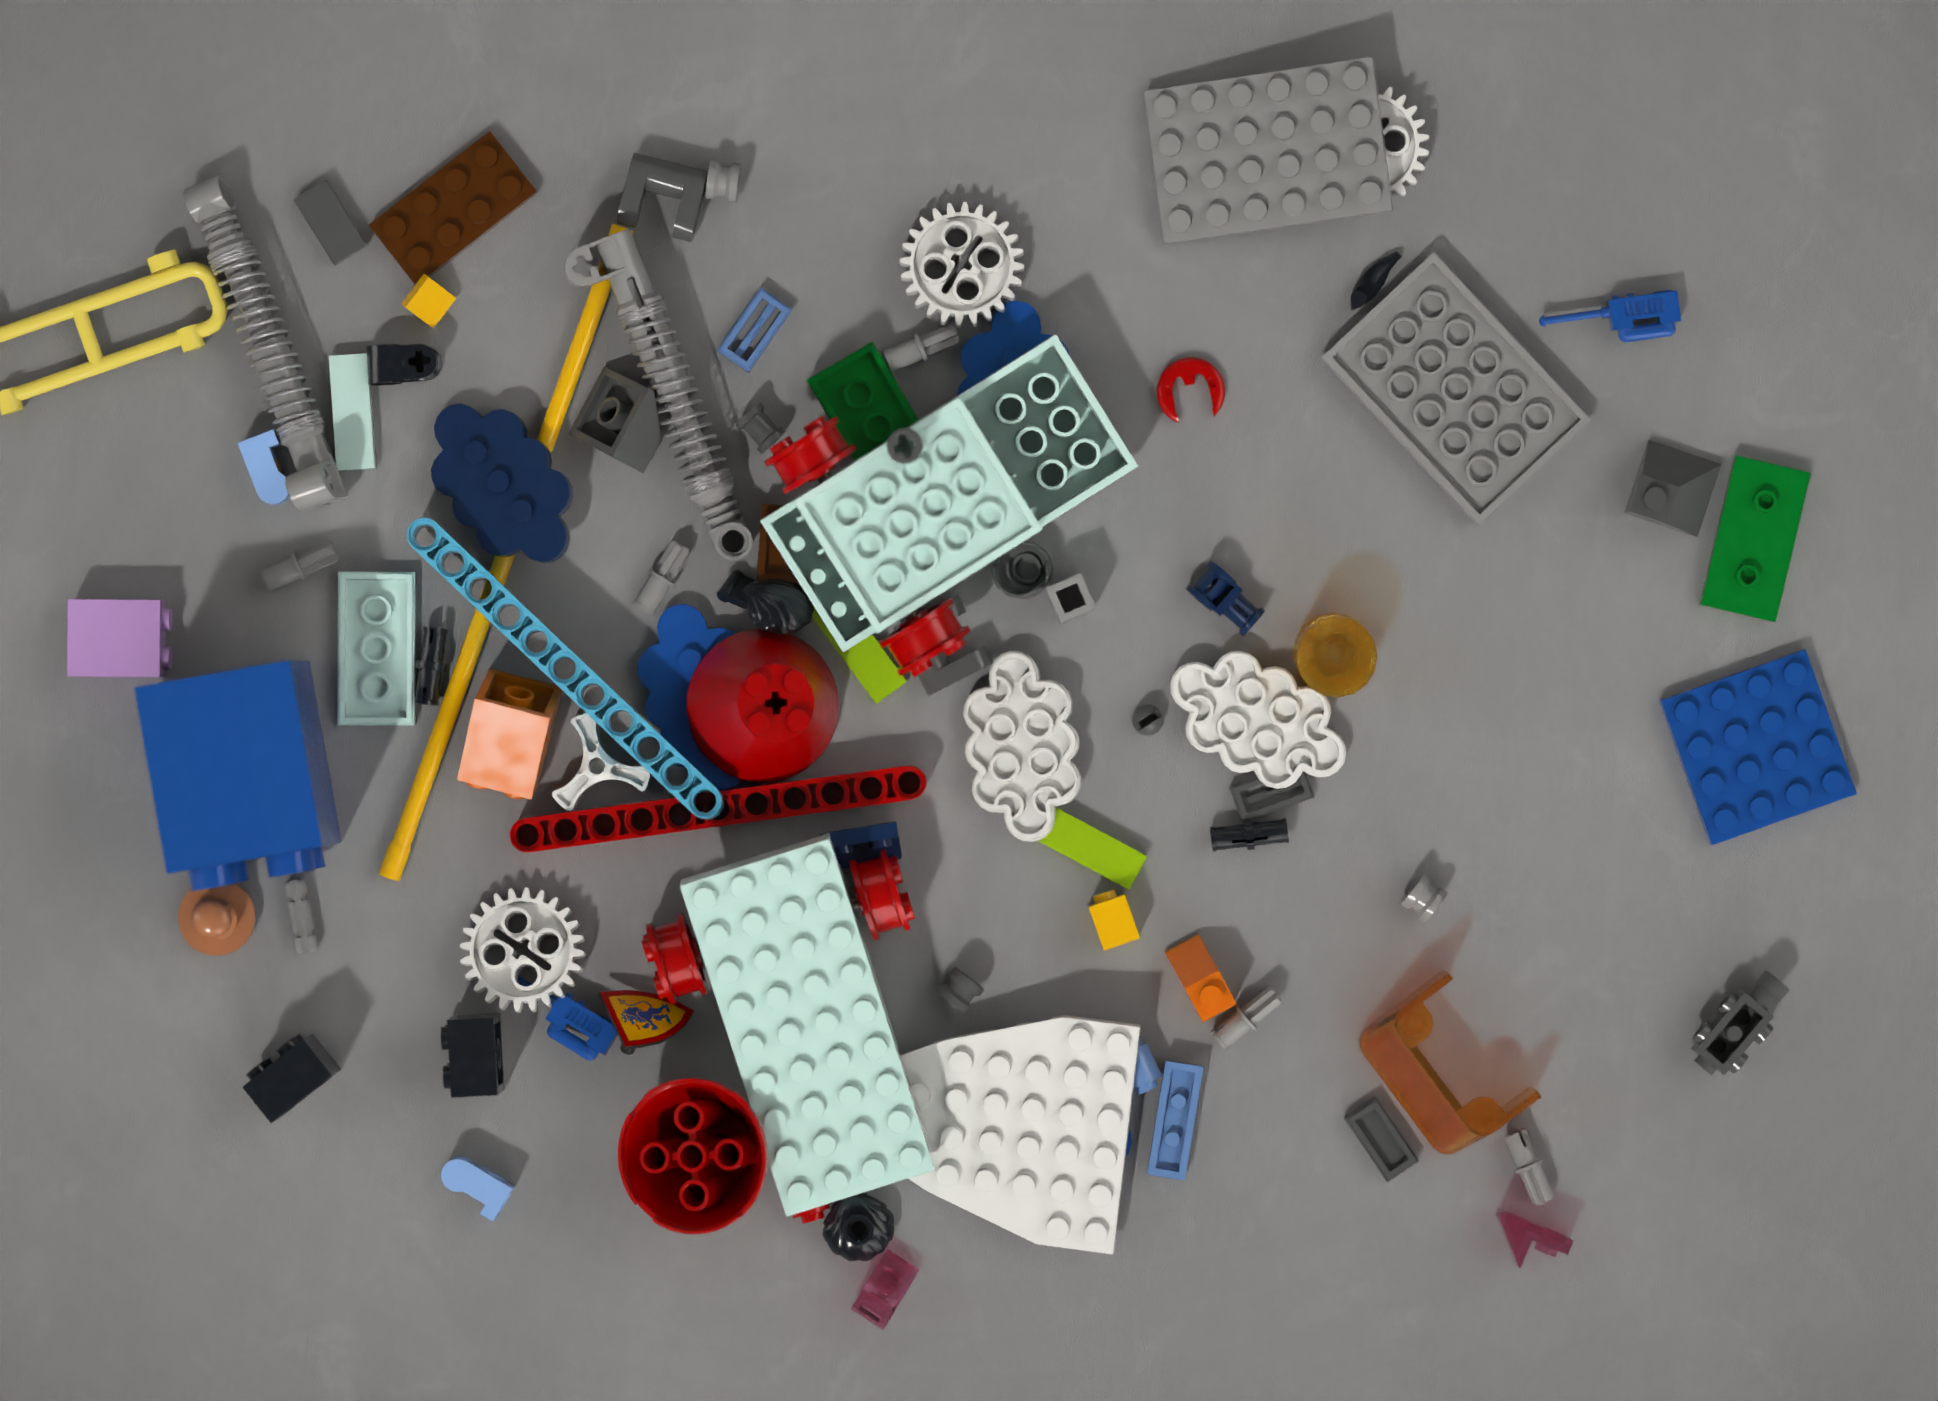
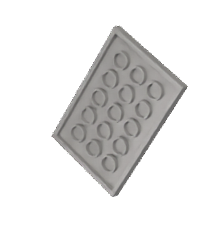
M1373 57L1144 91L1164 244L1393 211Z
M1434 252L1321 357L1325 364L1477 526L1485 521L1591 421L1583 410Z

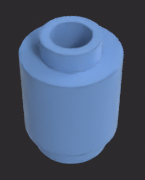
M1141 1037L1139 1038L1134 1089L1137 1095L1158 1087L1155 1079L1162 1076L1148 1043L1143 1044Z

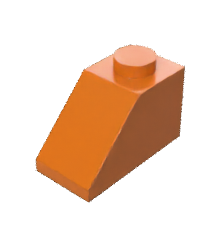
M1199 934L1165 952L1202 1022L1237 1004Z

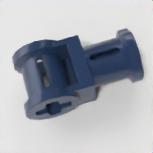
M1210 560L1207 563L1208 569L1194 585H1188L1185 589L1209 611H1213L1218 616L1225 615L1239 628V634L1244 636L1266 610L1262 607L1256 608L1240 593L1243 589L1236 584V581ZM1214 579H1217V582L1205 593V589ZM1233 604L1237 606L1243 613H1245L1247 617H1244L1240 612H1238L1233 607Z

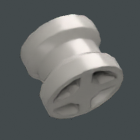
M710 160L706 183V198L715 199L717 196L726 197L730 202H737L741 164L733 163L730 166H721L718 161Z
M1422 874L1406 892L1400 904L1406 909L1412 908L1415 910L1418 918L1425 923L1447 896V892L1442 888H1434L1430 884L1429 878Z

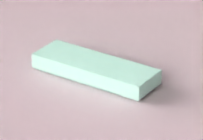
M367 353L329 356L338 471L376 469L371 385H368Z

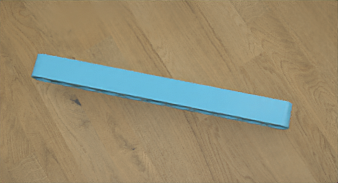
M419 518L410 524L407 530V540L410 546L692 814L700 819L709 820L721 813L724 806L721 792L452 536L429 518ZM424 527H432L436 533L435 541L430 546H419L416 539L418 532ZM453 553L461 554L464 559L462 569L456 573H448L444 566L446 558ZM483 579L490 581L492 586L490 595L482 600L475 599L472 593L474 584ZM508 606H516L520 613L519 620L512 626H504L500 621L502 610ZM537 632L544 633L548 639L546 648L539 653L531 652L528 648L530 636ZM562 659H572L576 666L574 675L565 680L558 678L556 675L558 662ZM592 685L600 686L604 692L603 700L595 706L587 705L583 697L585 690ZM618 712H628L632 718L630 728L622 733L615 732L611 724L613 716ZM647 738H655L660 745V751L653 759H644L640 755V744ZM677 764L684 765L688 771L686 782L679 786L671 785L667 778L669 769ZM703 791H711L716 797L714 809L706 813L698 811L695 805L696 797Z

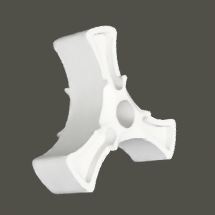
M587 713L571 719V724L576 728L582 740L583 760L575 777L564 787L552 792L553 798L560 806L567 811H574L584 792L594 784L605 780L625 781L640 791L648 789L652 775L643 766L625 765L611 757L599 738L598 724Z

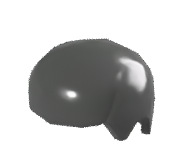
M1024 541L998 557L994 566H992L991 573L996 587L1007 596L1028 599L1037 596L1047 587L1052 576L1053 565L1046 550L1035 542Z

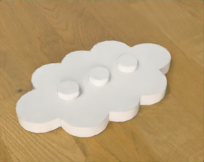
M1009 651L1002 653L993 661L989 672L990 686L975 690L968 696L964 704L963 715L966 724L973 731L965 745V755L970 765L978 771L973 779L972 793L979 806L989 812L1004 813L1007 828L1014 837L1022 841L1035 842L1044 839L1051 833L1056 819L1055 807L1070 803L1081 789L1082 778L1079 769L1072 762V759L1079 750L1080 738L1075 728L1067 722L1072 713L1073 701L1066 687L1054 680H1041L1038 665L1031 656L1020 651Z
M1231 651L1221 656L1213 668L1200 662H1191L1179 667L1172 675L1170 682L1171 695L1176 704L1190 712L1185 724L1186 737L1190 744L1202 752H1219L1223 764L1231 771L1245 773L1254 770L1256 776L1263 784L1278 789L1294 784L1302 772L1316 777H1328L1338 772L1344 764L1346 757L1345 744L1336 732L1326 727L1331 715L1330 703L1326 695L1319 689L1310 686L1297 687L1294 677L1285 668L1274 666L1262 669L1258 660L1250 653Z

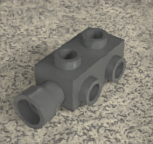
M1767 970L1756 981L1758 986L1750 995L1742 990L1736 995L1733 992L1729 993L1717 1008L1721 1012L1712 1024L1706 1021L1692 1037L1696 1042L1691 1049L1698 1054L1694 1061L1710 1075H1713L1716 1070L1722 1075H1725L1729 1070L1733 1074L1736 1073L1747 1061L1749 1056L1744 1052L1753 1041L1757 1044L1762 1043L1773 1030V1026L1769 1022L1774 1016L1767 1010L1776 1000L1780 1002L1788 993L1789 988ZM1740 1010H1746L1749 1015L1748 1021L1744 1024H1739L1736 1021V1014ZM1716 1039H1721L1724 1043V1048L1720 1053H1714L1711 1050V1044Z

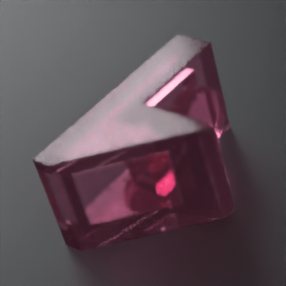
M1501 1208L1497 1209L1495 1215L1513 1260L1519 1268L1523 1264L1532 1240L1536 1242L1534 1248L1545 1254L1556 1257L1559 1251L1568 1255L1574 1241L1569 1236Z
M887 1249L865 1285L856 1295L851 1310L883 1330L918 1274L919 1269Z

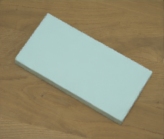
M338 572L337 725L415 726L416 572Z

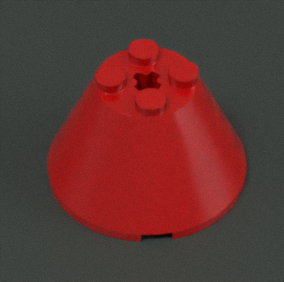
M753 629L725 638L712 647L695 668L689 682L686 697V714L690 732L698 748L704 756L723 772L750 782H774L799 774L811 766L823 754L836 729L839 715V697L831 670L813 647L789 633L776 635L760 629ZM772 699L773 710L770 707H765V700Z
M676 1079L663 1083L647 1092L633 1111L626 1117L618 1142L619 1172L630 1199L635 1205L638 1204L653 1219L654 1223L677 1233H710L736 1222L752 1207L758 1198L767 1174V1141L755 1112L735 1091L708 1079Z

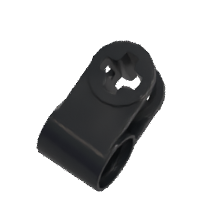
M379 344L366 346L368 385L371 386L429 381L436 378L442 370L443 362L440 354L424 344ZM421 353L431 359V364L424 366V372L414 366L415 361L421 360Z

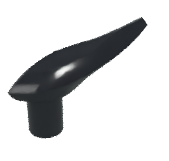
M1395 252L1385 257L1362 275L1351 293V310L1360 308L1377 295L1385 284L1390 270L1402 257L1399 253Z

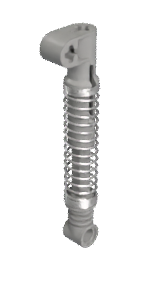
M219 174L184 189V201L190 215L196 223L204 224L201 227L202 233H208L204 238L206 242H211L208 245L209 253L207 255L208 264L212 268L211 271H213V275L225 273L227 280L219 282L217 286L222 287L229 284L231 291L223 294L222 298L230 296L235 298L236 303L227 306L226 309L239 308L240 314L232 317L231 321L239 319L244 321L245 326L236 329L235 332L248 331L250 337L242 340L240 343L246 344L252 341L253 346L249 348V351L245 352V355H251L253 363L249 366L256 367L258 374L254 378L261 379L263 385L259 387V390L265 389L267 394L263 401L270 402L272 408L268 410V413L274 412L276 420L272 424L279 425L275 432L279 436L278 439L281 445L288 447L297 472L285 478L286 489L292 503L299 511L304 512L318 510L344 500L349 496L324 436L326 430L325 421L321 417V411L314 410L313 408L317 400L308 396L312 389L304 386L307 377L300 375L299 372L303 366L296 364L294 361L298 354L291 352L290 348L294 343L287 341L285 338L289 331L277 329L284 323V319L279 317L272 318L279 312L280 308L268 306L274 301V295H263L269 290L271 285L259 283L265 278V272H254L262 263L259 260H252L258 255L256 249H254L255 246L251 239L245 237L243 232L238 233L242 227L239 223L235 224L238 220L237 215H231L235 211L234 209H236V202L230 185ZM257 263L256 266H254L253 268H251V265H250V264ZM255 275H262L257 280L255 278ZM265 286L266 288L261 291L259 287ZM265 298H271L266 303L264 301ZM280 321L278 324L274 326L273 322Z
M626 229L576 248L569 253L565 260L563 268L565 277L572 285L580 288L590 287L609 279L619 304L616 311L619 316L618 319H620L622 327L627 326L623 332H630L632 339L628 341V344H634L636 348L632 355H639L641 362L637 364V367H643L645 370V374L641 378H648L650 385L647 388L654 391L655 402L658 405L666 403L657 409V414L669 411L671 415L663 419L660 425L671 423L675 425V428L667 431L664 436L678 435L680 438L671 443L669 448L681 446L684 448V451L676 454L673 459L688 458L689 462L680 466L678 471L690 469L693 471V474L685 477L682 481L683 483L692 482L685 485L686 492H688L687 495H689L692 502L697 503L698 508L704 507L705 511L701 512L702 517L706 515L708 517V520L704 521L706 526L711 525L712 529L707 531L717 555L731 561L742 559L750 552L753 540L744 517L739 518L737 515L741 512L740 508L735 509L734 507L738 503L737 499L731 500L730 497L734 494L733 488L735 485L733 476H731V469L726 468L717 471L715 467L726 460L725 457L715 459L711 457L722 446L707 447L706 443L714 440L717 434L705 436L702 434L713 423L698 424L697 420L706 416L708 411L704 410L695 413L693 411V408L701 405L704 400L696 399L689 401L688 397L697 393L699 388H693L691 385V381L695 377L687 375L686 370L689 369L690 365L683 364L682 358L685 357V354L679 353L677 349L681 342L674 341L673 335L676 333V330L669 329L668 324L672 319L665 318L664 312L667 310L664 303L665 300H662L661 294L654 291L631 230ZM597 247L607 274L600 277L596 266L589 270L590 276L584 278L582 273L575 274L573 268L578 264L577 258L582 257L585 262L592 261L593 257L590 249ZM627 280H633L642 307H637ZM651 326L652 329L646 331L645 327ZM656 338V341L651 343L650 339ZM729 530L737 531L743 539L742 547L734 553L728 552L722 545V538Z

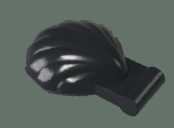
M733 570L717 592V597L720 601L729 602L745 609L752 623H755L760 630L776 635L797 632L812 620L814 606L801 585L783 579H763L757 581L745 576L739 570Z
M867 1192L835 1201L823 1222L825 1227L823 1228L822 1235L831 1251L848 1261H869L873 1259L876 1255L885 1251L894 1236L893 1213L887 1209L886 1204L868 1195Z

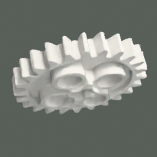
M1389 87L1383 95L1378 94L1381 118L1389 119V124L1383 130V134L1385 136L1388 133L1396 132L1405 141L1404 148L1398 152H1391L1386 149L1391 192L1395 190L1399 195L1405 196L1406 191L1403 183L1407 182L1411 185H1416L1417 183L1416 178L1411 174L1412 170L1423 172L1425 166L1418 162L1417 158L1429 155L1428 150L1419 147L1420 143L1429 140V135L1418 134L1417 130L1425 124V120L1413 121L1412 116L1415 114L1417 106L1415 105L1405 110L1402 106L1406 95L1403 94L1395 101L1391 99L1392 87Z
M963 202L960 212H955L952 204L947 203V214L943 216L936 208L932 209L934 220L930 223L927 219L920 217L919 222L923 230L920 232L910 229L909 235L915 242L903 243L902 249L911 254L910 257L900 258V265L910 268L909 271L901 274V280L906 282L913 281V284L906 289L907 296L919 294L915 307L918 309L927 304L929 306L927 318L929 319L937 312L941 313V325H945L950 316L955 317L957 328H961L963 319L969 317L973 327H976L977 315L980 314L988 322L992 321L990 309L994 307L1003 313L1005 307L1001 300L1003 298L1010 301L1015 300V295L1009 287H1021L1022 281L1013 275V273L1024 271L1023 264L1014 262L1015 259L1023 256V249L1011 248L1018 241V235H1005L1009 228V222L1006 221L997 226L995 224L997 219L996 211L992 212L987 218L983 217V205H979L974 213H969L967 202ZM959 230L967 236V241L960 247H952L946 242L945 238L949 232ZM978 236L982 237V242L969 257L970 270L963 268L957 275L949 292L944 294L942 288L956 270L954 260L956 259L961 262L967 255L975 238ZM993 251L999 256L1000 260L996 266L985 268L979 264L977 259L982 252ZM932 262L942 263L946 268V273L939 279H931L924 272L926 266ZM963 283H972L978 288L979 292L975 298L964 300L957 294L958 287Z
M525 887L522 898H518L511 888L508 891V900L505 901L496 893L494 894L495 906L491 908L482 902L480 905L485 914L482 917L475 914L470 915V918L476 924L475 929L463 928V932L471 937V942L461 943L459 947L470 952V955L461 959L460 962L462 965L473 967L465 977L467 980L479 979L473 989L476 993L488 989L485 1001L489 1004L499 997V1008L501 1010H505L509 1003L513 1002L516 1013H521L524 1003H528L531 1011L536 1012L537 1001L542 1000L548 1007H551L550 995L555 993L563 999L565 995L561 986L563 984L572 987L576 985L569 977L570 973H582V968L575 964L574 960L583 958L586 954L582 950L575 949V945L584 942L585 938L583 935L572 934L580 924L577 920L566 922L572 911L567 907L558 912L560 900L557 897L553 898L548 904L545 903L546 893L542 890L535 899H532L529 888ZM515 915L527 917V926L520 933H512L508 929L509 920ZM499 930L522 946L529 942L527 946L529 950L537 957L549 963L551 969L546 971L525 955H521L516 959L518 953L513 947L495 937L494 932ZM544 937H558L559 947L554 953H541L540 943ZM495 946L503 947L506 951L504 960L498 965L488 964L486 960L488 951ZM527 967L536 969L537 979L532 985H519L518 975L520 971Z

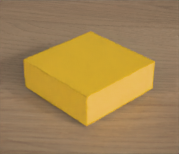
M423 274L401 305L434 328L456 297Z

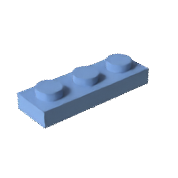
M1165 1060L1147 1175L1185 1181L1203 1066Z

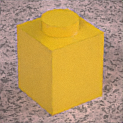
M1115 889L1093 896L1095 903L1088 905V909L1104 951L1140 938L1124 893L1116 895Z

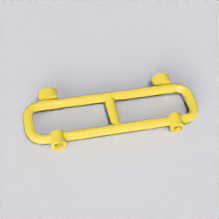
M176 249L146 259L151 274L0 326V343L74 318L88 358V362L0 391V412L2 416L24 409L22 401L178 346L182 347L183 353L204 347L203 338L219 331L225 323L228 314L226 298H222L224 294L222 287L217 286L220 282L218 277L213 275L212 269L206 264L195 261L181 264ZM189 277H197L202 280L213 310L209 319L103 356L88 312Z

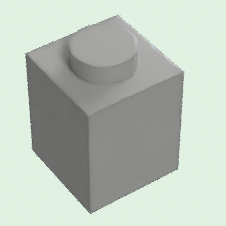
M1081 573L1045 588L1060 624L1096 609Z

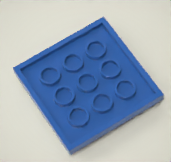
M1806 649L1659 700L1710 845H1715L1857 794Z

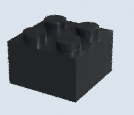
M501 1014L454 1015L449 1018L447 1025L441 1027L442 1050H448L449 1063H447V1066H443L444 1089H451V1098L500 1094L505 1089Z
M300 1034L296 1037L294 1036L276 1050L281 1056L273 1062L269 1057L246 1074L250 1081L242 1088L270 1123L281 1118L341 1070L314 1034L303 1038Z

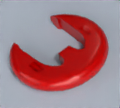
M1196 357L1178 359L1169 364L1159 377L1156 388L1159 406L1169 419L1178 424L1179 420L1175 411L1173 384L1176 378H1181L1184 386L1195 384L1194 376L1200 374L1208 385L1213 405V417L1217 415L1225 399L1224 380L1216 367L1204 359Z

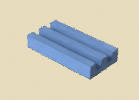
M760 288L717 351L750 373L792 312V309ZM764 299L769 302L735 353L729 350L761 301ZM775 308L781 311L749 359L747 361L742 359L741 357Z

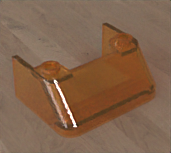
M1442 970L1368 1025L1360 1034L1359 1048L1430 1145L1439 1153L1451 1155L1496 1132L1542 1096L1537 1090L1529 1086L1503 1107L1494 1099L1486 1096L1476 1097L1463 1107L1460 1105L1417 1047L1419 1043L1430 1035L1433 1029L1432 1015L1423 1002L1453 980L1448 972Z

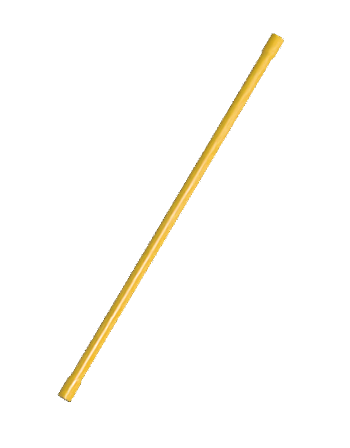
M612 224L608 236L627 228ZM602 260L598 267L600 277L607 274ZM609 279L591 286L536 439L546 445L551 454L612 288ZM515 554L508 557L495 555L489 573L503 586L505 585ZM485 581L479 600L485 599L490 595L492 590L490 581ZM477 609L474 611L394 837L388 845L378 873L383 877L398 882L401 880L409 858L415 832L491 624Z

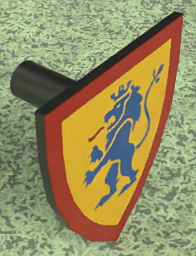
M637 990L599 992V997L621 1041L620 1050L627 1055L633 1054L636 1048L660 1044L674 1037L686 1027L694 1013V1010L679 1002L671 1005L667 997L660 999L658 994Z

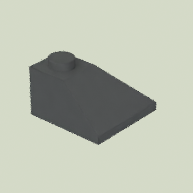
M604 366L568 434L644 473L661 441L654 391Z
M1648 440L1624 513L1698 537L1722 464Z

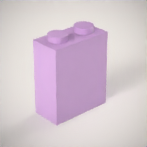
M68 599L67 676L166 677V669L172 668L171 646H166V631H171L173 624L172 609L166 608V600Z

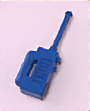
M1665 290L1640 296H1634V293L1626 294V298H1619V295L1611 296V300L1607 301V307H1601L1599 310L1549 317L1543 315L1540 317L1539 323L1541 326L1546 327L1547 324L1602 317V319L1609 318L1611 331H1618L1619 339L1622 342L1669 337L1675 333V323L1681 321L1677 290ZM1658 319V323L1637 326L1633 324L1634 320Z
M518 976L519 985H521V986H530V985H532V984H531L530 982H528L527 980H525V979H523L522 977ZM569 992L566 993L563 999L553 994L550 995L552 1008L545 1018L550 1022L547 1028V1035L588 1061L595 1060L599 1053L606 1056L618 1036L611 1020L603 1015L599 1016L586 1008L587 1003L582 1000L579 1003L572 999L574 995ZM568 1025L589 1037L587 1042L566 1030Z

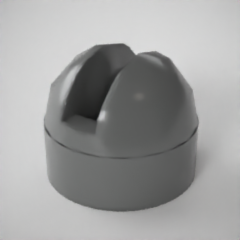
M1143 705L1135 710L1132 716V724L1138 733L1153 735L1161 729L1163 716L1155 706ZM1154 712L1158 719L1141 728L1138 722Z

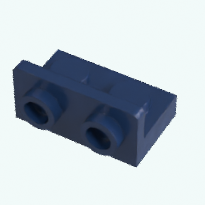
M897 821L820 833V836L829 833L838 863L841 864L842 869L850 867L849 860L851 859L861 863L880 857V850L886 849L888 857L896 855L898 860L902 858Z

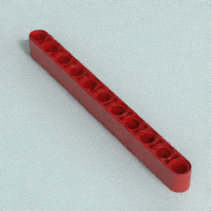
M913 765L723 790L720 792L730 807L729 814L725 819L717 820L713 818L705 820L691 813V819L685 825H678L671 819L670 811L676 803H681L675 797L523 818L513 824L510 830V840L517 850L530 853L916 799L923 794L927 780L920 768ZM907 771L916 773L921 781L919 789L912 794L903 792L898 785L900 775ZM867 777L879 779L882 784L881 794L874 799L864 797L860 790L862 780ZM829 782H837L843 787L844 797L837 804H830L823 798L822 790ZM798 787L805 793L806 802L802 808L791 809L786 805L784 795L789 788ZM712 792L698 794L695 800L698 811L709 812L708 805L711 800L716 798ZM754 792L763 794L768 801L766 811L759 815L751 813L746 806L748 796ZM639 808H645L652 813L653 823L647 830H640L633 824L632 816ZM605 813L614 819L615 828L610 835H601L596 831L594 822L599 814ZM562 819H570L576 825L577 833L570 841L561 839L557 834V824ZM524 824L535 826L539 833L537 842L532 846L523 844L518 837L519 830Z

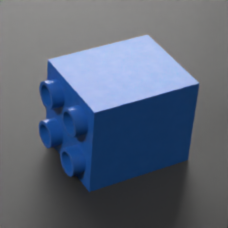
M287 660L134 687L167 874L188 870L192 891L250 880L246 860L266 857L269 878L326 867L322 847L341 843L342 841L310 661Z

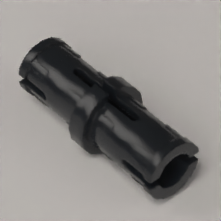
M424 626L420 660H416L415 667L419 669L414 703L439 706L442 672H446L447 667L443 660L448 629Z
M1286 818L1252 823V820L1249 819L1244 820V824L1210 827L1213 852L1247 847L1248 851L1255 850V846L1289 843Z

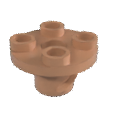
M238 884L197 891L190 889L181 901L178 911V923L184 939L191 947L207 955L221 956L232 953L247 943L255 928L256 911L249 893Z

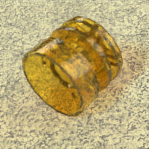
M1330 612L1317 615L1302 626L1295 638L1293 658L1296 670L1307 685L1321 695L1337 698L1352 695L1366 686L1375 672L1378 655L1374 639L1360 622L1346 614ZM1330 644H1334L1336 648L1343 647L1344 651L1339 654L1340 661L1334 663L1330 658L1324 660V655L1328 653L1327 646Z

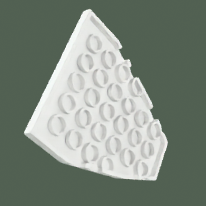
M1062 1015L1048 1020L1020 1023L1012 1027L948 1037L933 1042L928 1046L901 1053L900 1058L935 1168L933 1171L908 1179L924 1190L1035 1244L1114 1254L1141 1025Z

